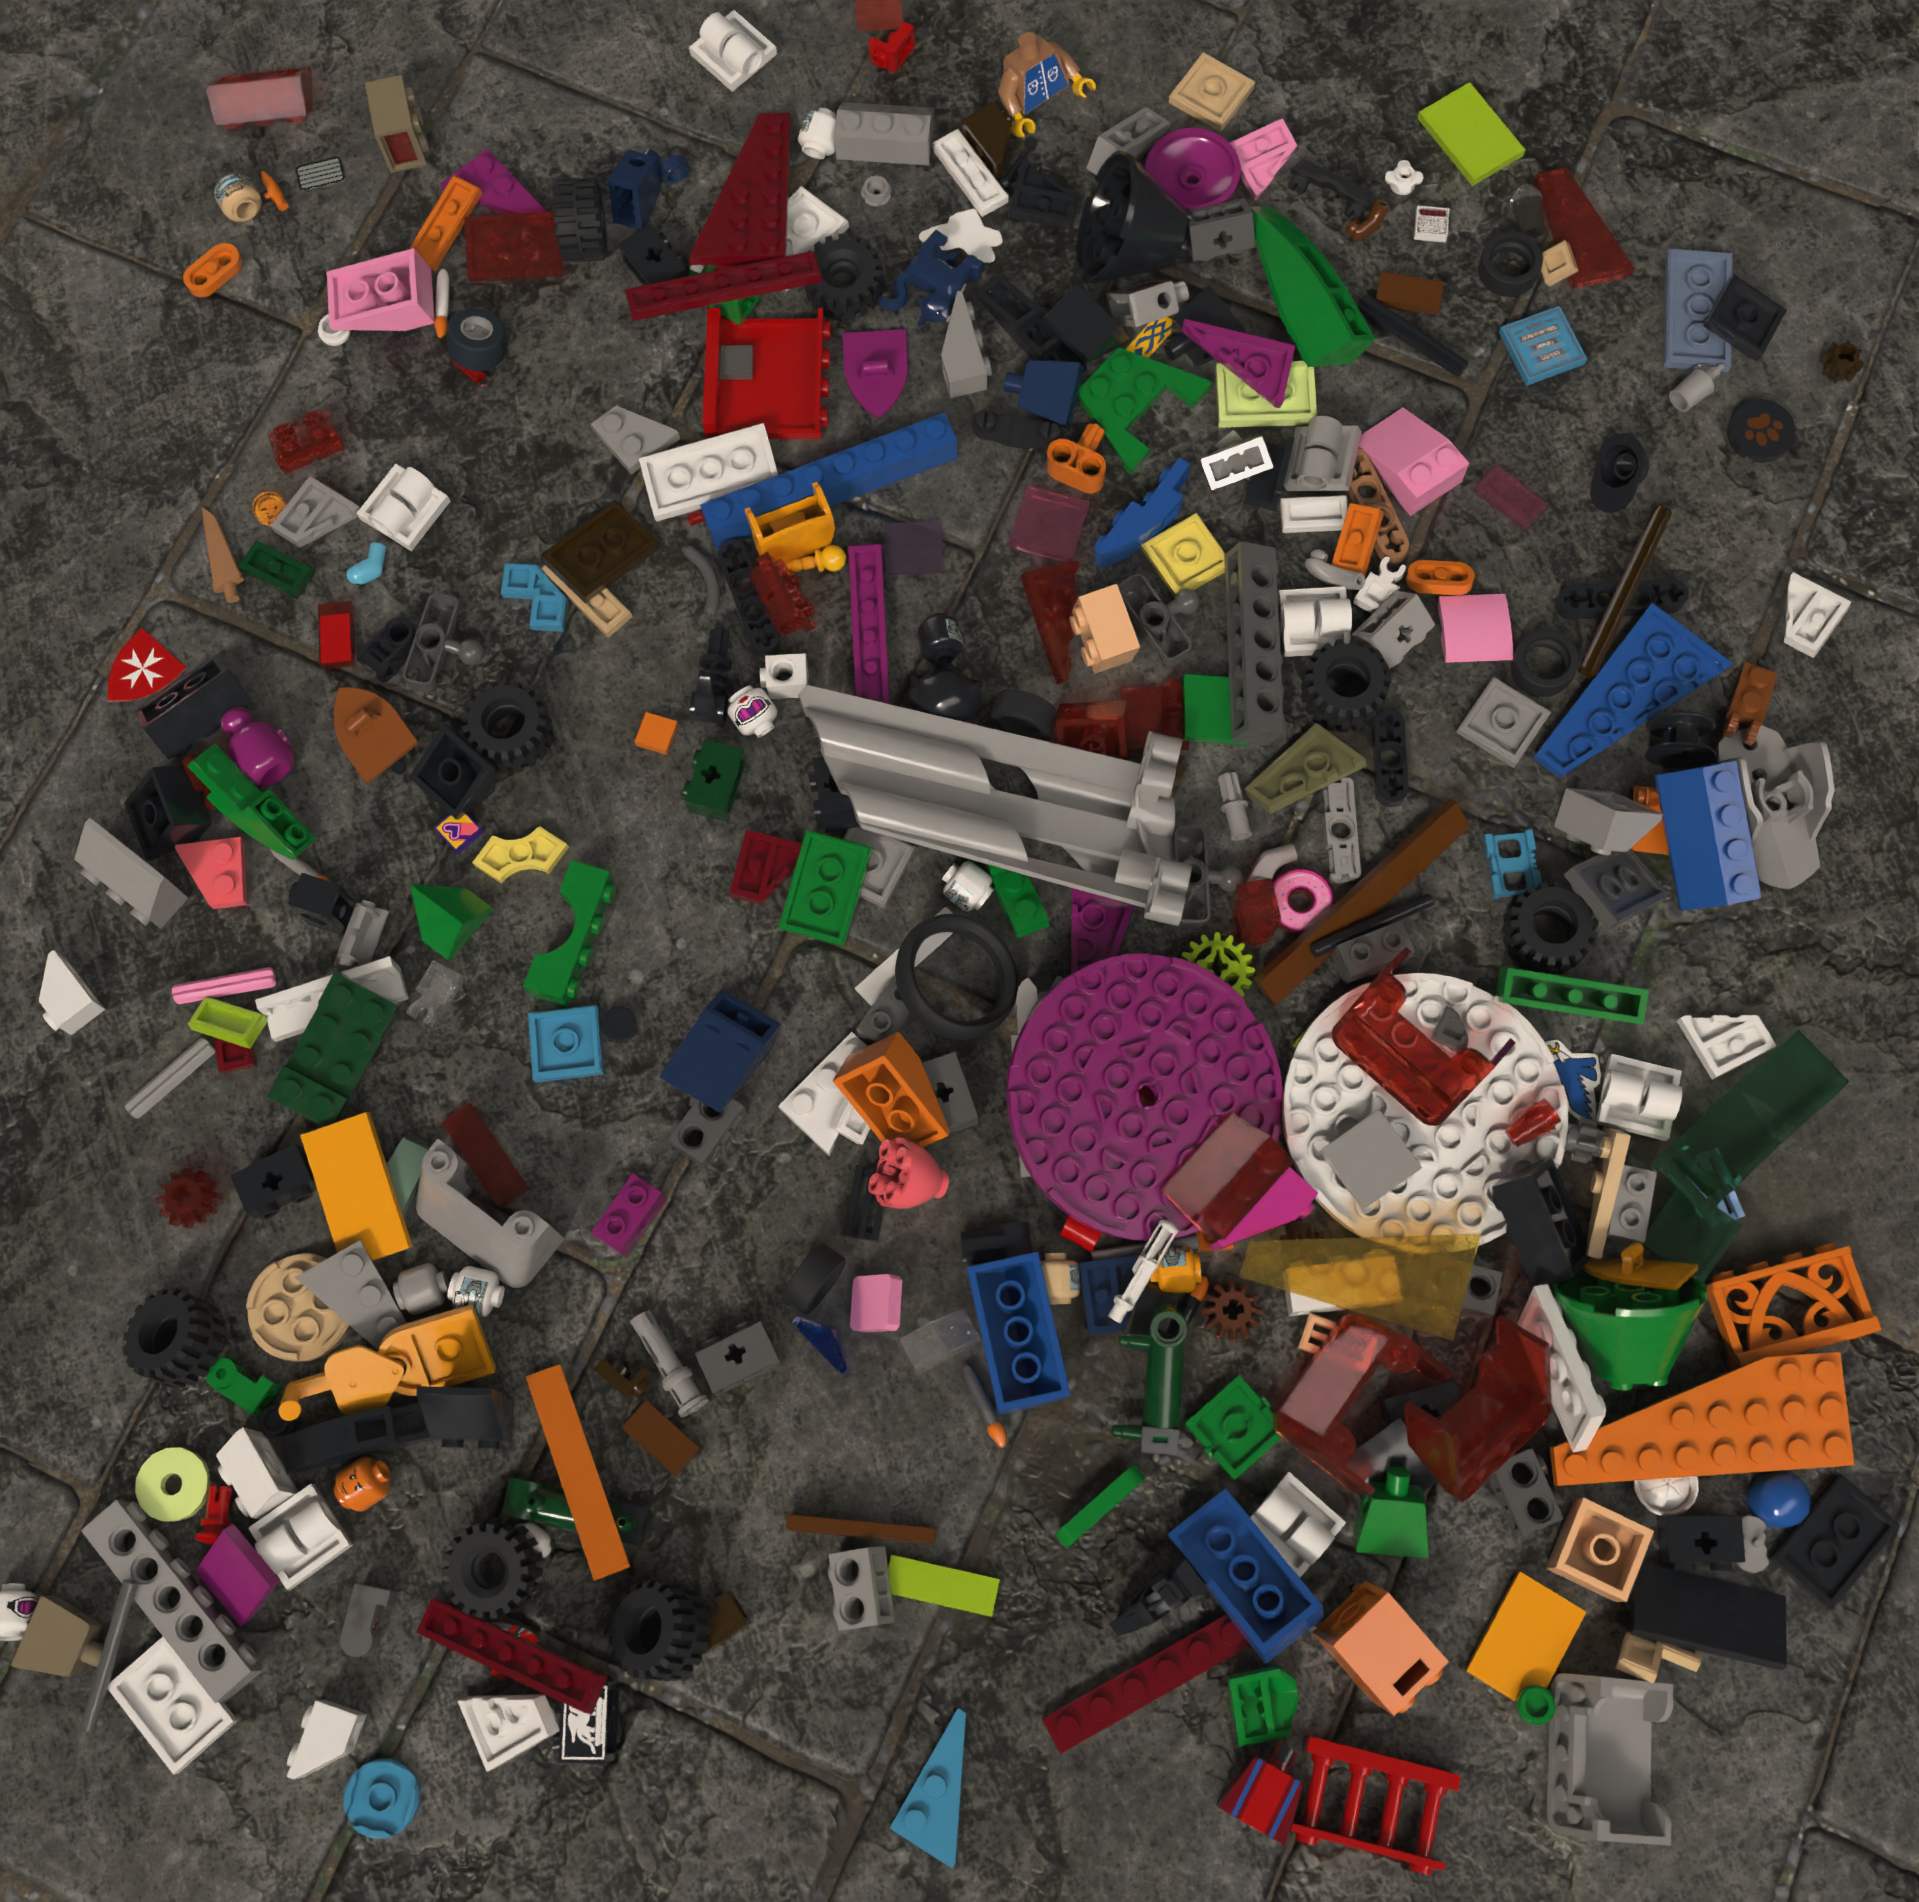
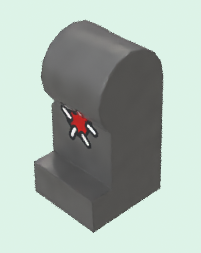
M354 1584L340 1639L342 1650L347 1655L365 1657L377 1650L380 1644L378 1627L384 1606L395 1607L398 1591L367 1584Z

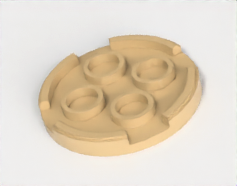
M310 1253L288 1256L268 1265L254 1281L246 1303L248 1322L254 1340L269 1354L291 1362L312 1361L333 1351L349 1333L351 1326L295 1278L327 1258Z

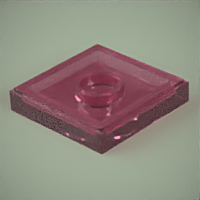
M1027 485L1011 535L1009 548L1072 564L1090 508V501Z

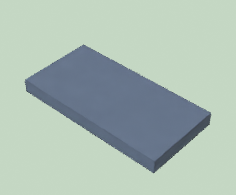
M1668 248L1665 254L1663 367L1711 371L1721 363L1724 369L1720 372H1728L1730 370L1732 345L1703 325L1728 280L1732 277L1733 253Z

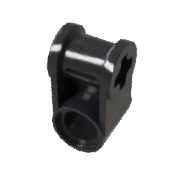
M404 617L392 618L371 640L367 641L360 648L356 657L357 661L362 665L369 666L376 673V678L383 683L391 680L407 661L417 632L416 629ZM408 633L406 639L397 641L401 634Z

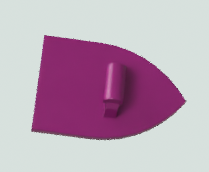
M906 329L842 333L844 371L848 387L856 401L871 415L880 419L897 402L906 384L908 375Z

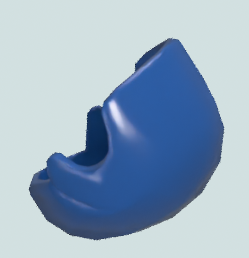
M1772 1471L1762 1473L1753 1480L1748 1488L1747 1504L1752 1515L1759 1517L1765 1522L1766 1527L1788 1528L1800 1524L1810 1513L1811 1497L1806 1483L1799 1476L1788 1471Z

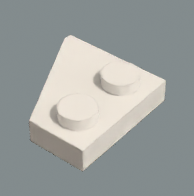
M1685 1015L1677 1020V1023L1712 1080L1777 1046L1758 1015H1741L1737 1018L1727 1015H1713L1711 1018H1692V1015Z

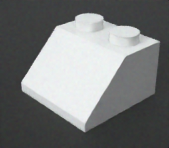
M243 1427L236 1431L216 1454L221 1464L218 1467L219 1474L227 1485H233L238 1494V1497L235 1498L236 1504L246 1517L250 1515L251 1518L261 1519L299 1492L291 1477L286 1475L285 1467L270 1440L262 1432Z

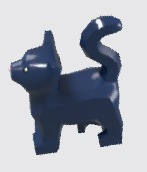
M935 230L923 243L919 253L911 260L907 269L893 283L896 298L889 299L880 295L877 301L883 309L891 312L897 311L906 305L909 297L906 285L912 284L929 293V295L918 301V305L921 306V316L918 325L922 326L927 321L932 323H948L952 314L951 306L955 302L957 291L962 290L963 293L970 281L978 282L981 279L982 272L984 271V262L974 255H970L961 264L952 268L951 266H954L957 262L958 254L956 252H953V254L944 253L941 250L940 246H944L947 243L948 237Z

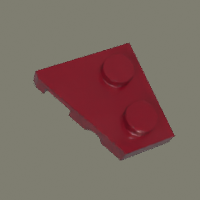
M746 829L729 897L763 905L795 869L802 844Z

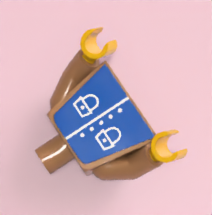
M1032 32L1021 34L1018 38L1019 48L1008 54L1003 60L1004 73L998 89L1009 117L1012 116L1014 120L1011 132L1019 138H1025L1022 131L1023 125L1027 133H1034L1036 129L1031 119L1023 118L1022 116L1070 85L1069 79L1073 80L1072 90L1077 96L1086 98V95L1082 92V85L1086 83L1090 90L1095 91L1096 89L1095 82L1092 79L1081 77L1079 74L1081 69L1065 49L1055 42L1045 41L1042 37L1036 36Z

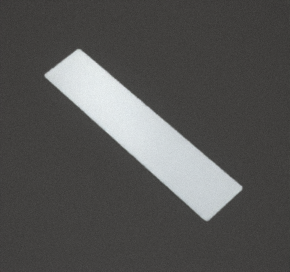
M944 907L937 915L953 913L947 907ZM937 933L926 938L917 951L914 967L919 965L953 933ZM899 949L855 987V990L871 1006L874 1005L895 975V964Z

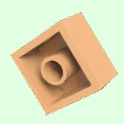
M1114 584L1078 597L1072 610L1073 616H1070L1069 619L1074 634H1080L1084 647L1081 648V653L1086 666H1092L1094 674L1132 661L1140 649V645L1118 585Z
M1586 1498L1575 1499L1571 1504L1546 1569L1614 1602H1627L1654 1531Z

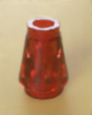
M1543 1098L1539 1102L1533 1101L1510 1127L1504 1131L1511 1142L1518 1148L1522 1144H1526L1556 1130L1555 1125L1560 1123L1561 1119L1550 1103Z

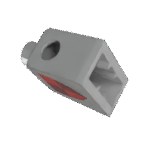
M1151 280L1108 292L1106 296L1111 317L1121 326L1138 327L1177 314L1179 311L1178 303L1188 300L1189 292L1184 281L1173 284L1172 280Z

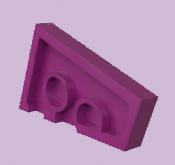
M1072 888L1071 974L1092 963L1118 956L1135 905Z

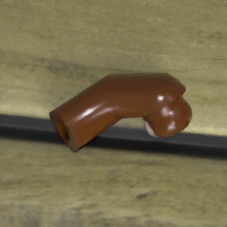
M1377 199L1367 219L1363 223L1357 219L1350 221L1346 228V234L1353 237L1354 241L1364 240L1380 228L1390 205L1383 200Z

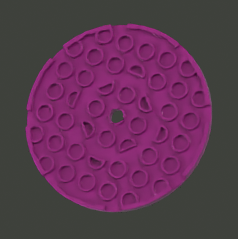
M1149 953L1114 956L1092 963L1060 981L1040 1000L1025 1021L1016 1040L1007 1075L1006 1099L1011 1133L1017 1151L1036 1185L1058 1208L1079 1223L1110 1236L1129 1240L1149 1241L1159 1224L1158 1222L1160 1220H1168L1178 1228V1234L1174 1238L1182 1237L1203 1230L1220 1221L1239 1202H1243L1259 1183L1268 1168L1280 1134V1101H1283L1282 1077L1272 1042L1261 1022L1258 1023L1250 1009L1244 1004L1246 1001L1228 983L1212 972L1180 958L1149 955ZM1143 1086L1149 1087L1154 1093V1101L1150 1106H1142L1139 1100L1138 1090ZM1160 1226L1159 1230L1157 1231V1233H1156L1155 1237L1153 1238V1240H1156L1157 1236L1159 1235V1233H1160V1231H1161V1229H1162L1161 1226Z

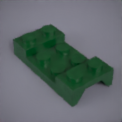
M339 971L333 973L318 1001L319 1005L287 1064L282 1067L267 1095V1098L323 1127L339 1121L402 1005L354 982Z

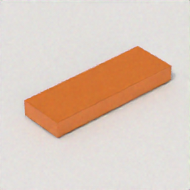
M455 175L452 176L409 248H414L433 272L437 271L483 194L480 188Z

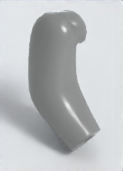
M1313 550L1310 558L1305 561L1307 570L1317 579L1331 587L1344 586L1346 590H1360L1364 587L1365 577L1362 573L1326 563L1328 555L1325 554V551Z
M1293 844L1263 851L1257 857L1246 881V888L1252 896L1261 897L1265 895L1270 889V884L1276 870L1287 863L1297 860V852Z

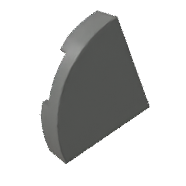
M1446 1006L1431 1036V1040L1464 1054L1468 1045V1035L1460 1019L1461 1017L1451 1007Z

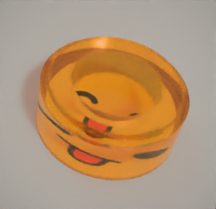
M272 491L259 494L252 503L253 514L261 524L271 526L286 507L283 498L278 493Z

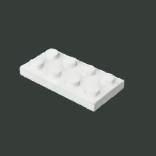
M764 423L639 458L656 522L700 510V504L778 475Z
M1548 1284L1534 1286L1517 1323L1572 1452L1587 1450L1606 1415L1605 1403L1601 1395L1595 1392L1591 1383L1589 1366L1585 1361L1581 1360L1576 1349L1575 1335L1571 1329L1567 1328L1562 1317V1308L1557 1299L1553 1297Z

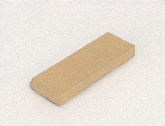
M546 565L541 568L550 581L607 638L632 618L631 612L607 588L587 603H584Z

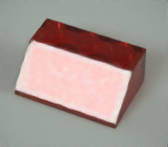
M310 67L220 76L206 86L214 125H225L227 130L244 127L243 122L255 121L256 126L275 124L274 119L286 118L287 123L302 122L306 120L305 116H308L313 111L312 74Z
M1229 1113L1160 1190L1209 1240H1225L1295 1161L1271 1136L1234 1113Z

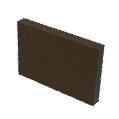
M615 500L541 554V561L584 603H587L659 549V541Z

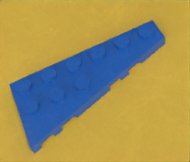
M1651 603L1532 758L1560 779L1647 722L1648 719L1656 716L1728 669L1733 663L1655 604Z

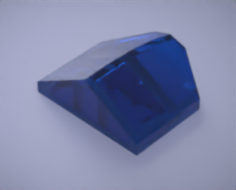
M797 1316L792 1321L794 1326L846 1379L850 1375L841 1331Z

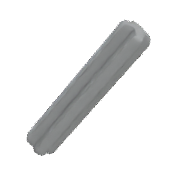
M205 1038L197 1040L124 1104L125 1109L131 1116L140 1118L215 1053L214 1047Z

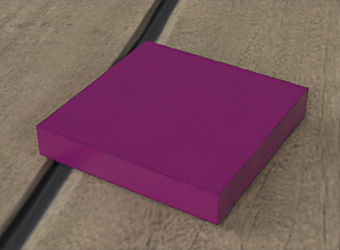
M234 1524L222 1531L195 1570L240 1627L251 1621L280 1581Z

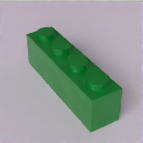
M1500 966L1495 996L1497 995L1499 997L1498 1002L1644 1025L1649 990Z

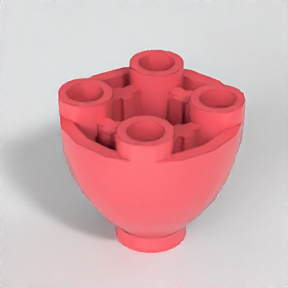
M899 1137L894 1140L885 1139L881 1143L879 1148L880 1159L877 1164L876 1173L870 1177L868 1184L869 1192L876 1195L877 1201L881 1206L897 1209L912 1208L929 1201L933 1197L941 1198L946 1193L949 1184L948 1173L940 1169L933 1156L921 1145L912 1140Z

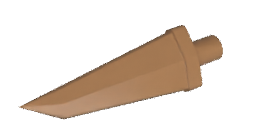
M202 507L214 592H224L226 601L228 603H235L240 599L236 586L244 581L242 572L238 568L217 517Z

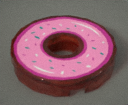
M1302 867L1288 869L1278 875L1270 885L1266 899L1268 916L1276 927L1282 931L1285 930L1293 933L1292 935L1296 936L1304 933L1336 903L1333 887L1326 877L1313 869ZM1297 894L1305 895L1310 901V906L1304 910L1297 909L1293 906L1291 898Z

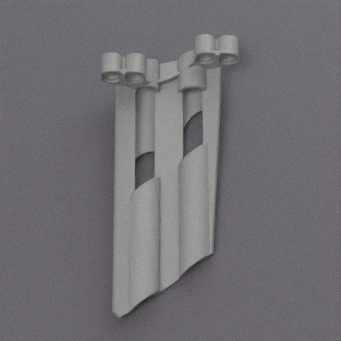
M807 685L798 694L806 717L812 720L817 731L822 756L840 793L849 796L855 811L856 821L861 829L1145 908L1144 919L1179 926L1192 865L1175 861L1173 855L1172 838L1175 828V803L1172 796V787L1183 739L1149 731L1140 764ZM980 758L1020 767L1033 783L1038 794V800L991 789ZM1020 836L1062 846L1078 862L1083 870L1027 857Z

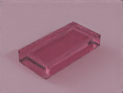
M1498 465L1485 476L1474 490L1477 495L1524 532L1548 506V504Z

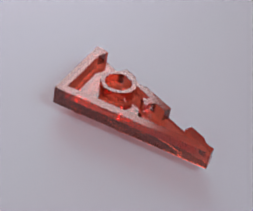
M1078 561L1029 570L1020 575L1057 685L1064 684L1069 680L1068 674L1071 670L1072 658L1068 657L1069 641L1074 638V632L1069 617L1073 616L1072 610L1077 601L1074 581L1075 573L1079 571L1080 567Z

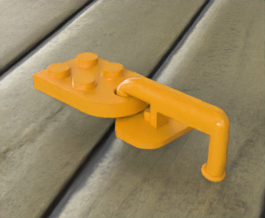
M470 1304L400 1325L386 1334L379 1345L378 1352L365 1346L357 1345L331 1354L326 1361L325 1372L291 1381L287 1384L278 1410L280 1417L287 1421L296 1419L301 1412L299 1399L330 1389L340 1411L345 1415H351L385 1407L394 1391L403 1395L417 1396V1386L450 1387L495 1373L496 1365L474 1305Z

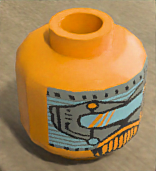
M1189 1246L1169 1247L1161 1259L1158 1268L1150 1278L1151 1283L1158 1282L1159 1288L1164 1292H1193L1196 1288V1283L1202 1282L1199 1254H1194ZM1163 1247L1160 1250L1156 1257V1260L1159 1259L1165 1247Z

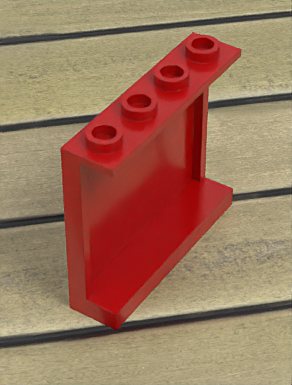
M707 308L702 419L706 439L762 423L765 425L768 439H822V427H828V407H823V398H829V378H824V369H830V351L825 349V340L831 339L830 321H825L823 308H818V319H745L741 325L729 319H723L720 308ZM753 345V380L720 379L721 346Z

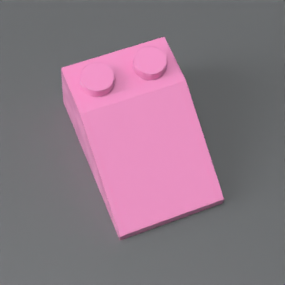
M414 248L327 271L329 327L332 330L407 331L435 323L432 271L430 266Z
M1403 407L1361 434L1358 448L1367 453L1381 482L1410 516L1460 484L1469 466V462L1447 437Z

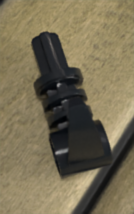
M716 628L710 631L707 654L701 655L699 658V665L703 669L699 670L697 690L693 691L691 695L689 709L691 721L725 724L728 695L725 694L727 692V684L725 683L729 679V674L726 672L732 669L733 662L727 658L730 633L723 628Z

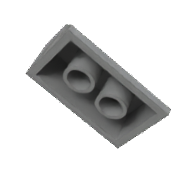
M842 102L837 109L834 132L836 159L929 165L935 108Z
M90 817L85 822L74 858L75 861L84 867L80 874L95 886L103 882L109 887L105 894L120 906L125 901L134 907L130 914L145 926L151 921L161 929L185 903L188 897Z

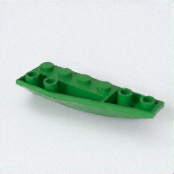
M1249 206L1253 213L1255 243L1279 316L1286 327V331L1299 350L1302 360L1306 363L1307 367L1353 364L1375 341V338L1347 287L1313 242L1290 220L1272 206Z

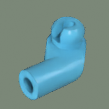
M371 543L368 558L348 568L346 576L349 582L352 584H365L378 578L382 574L386 546L381 543Z

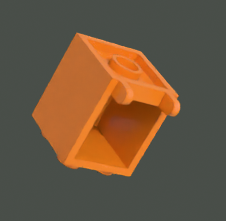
M1364 1581L1361 1585L1355 1584L1351 1588L1353 1593L1323 1622L1319 1621L1314 1625L1316 1629L1312 1634L1372 1702L1395 1716L1398 1712L1402 1713L1413 1705L1416 1700L1415 1695L1425 1685H1432L1441 1677L1443 1673L1442 1668L1449 1661L1389 1592Z

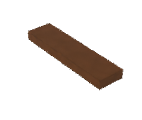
M787 1514L786 1528L793 1532L932 1545L936 1540V1528Z

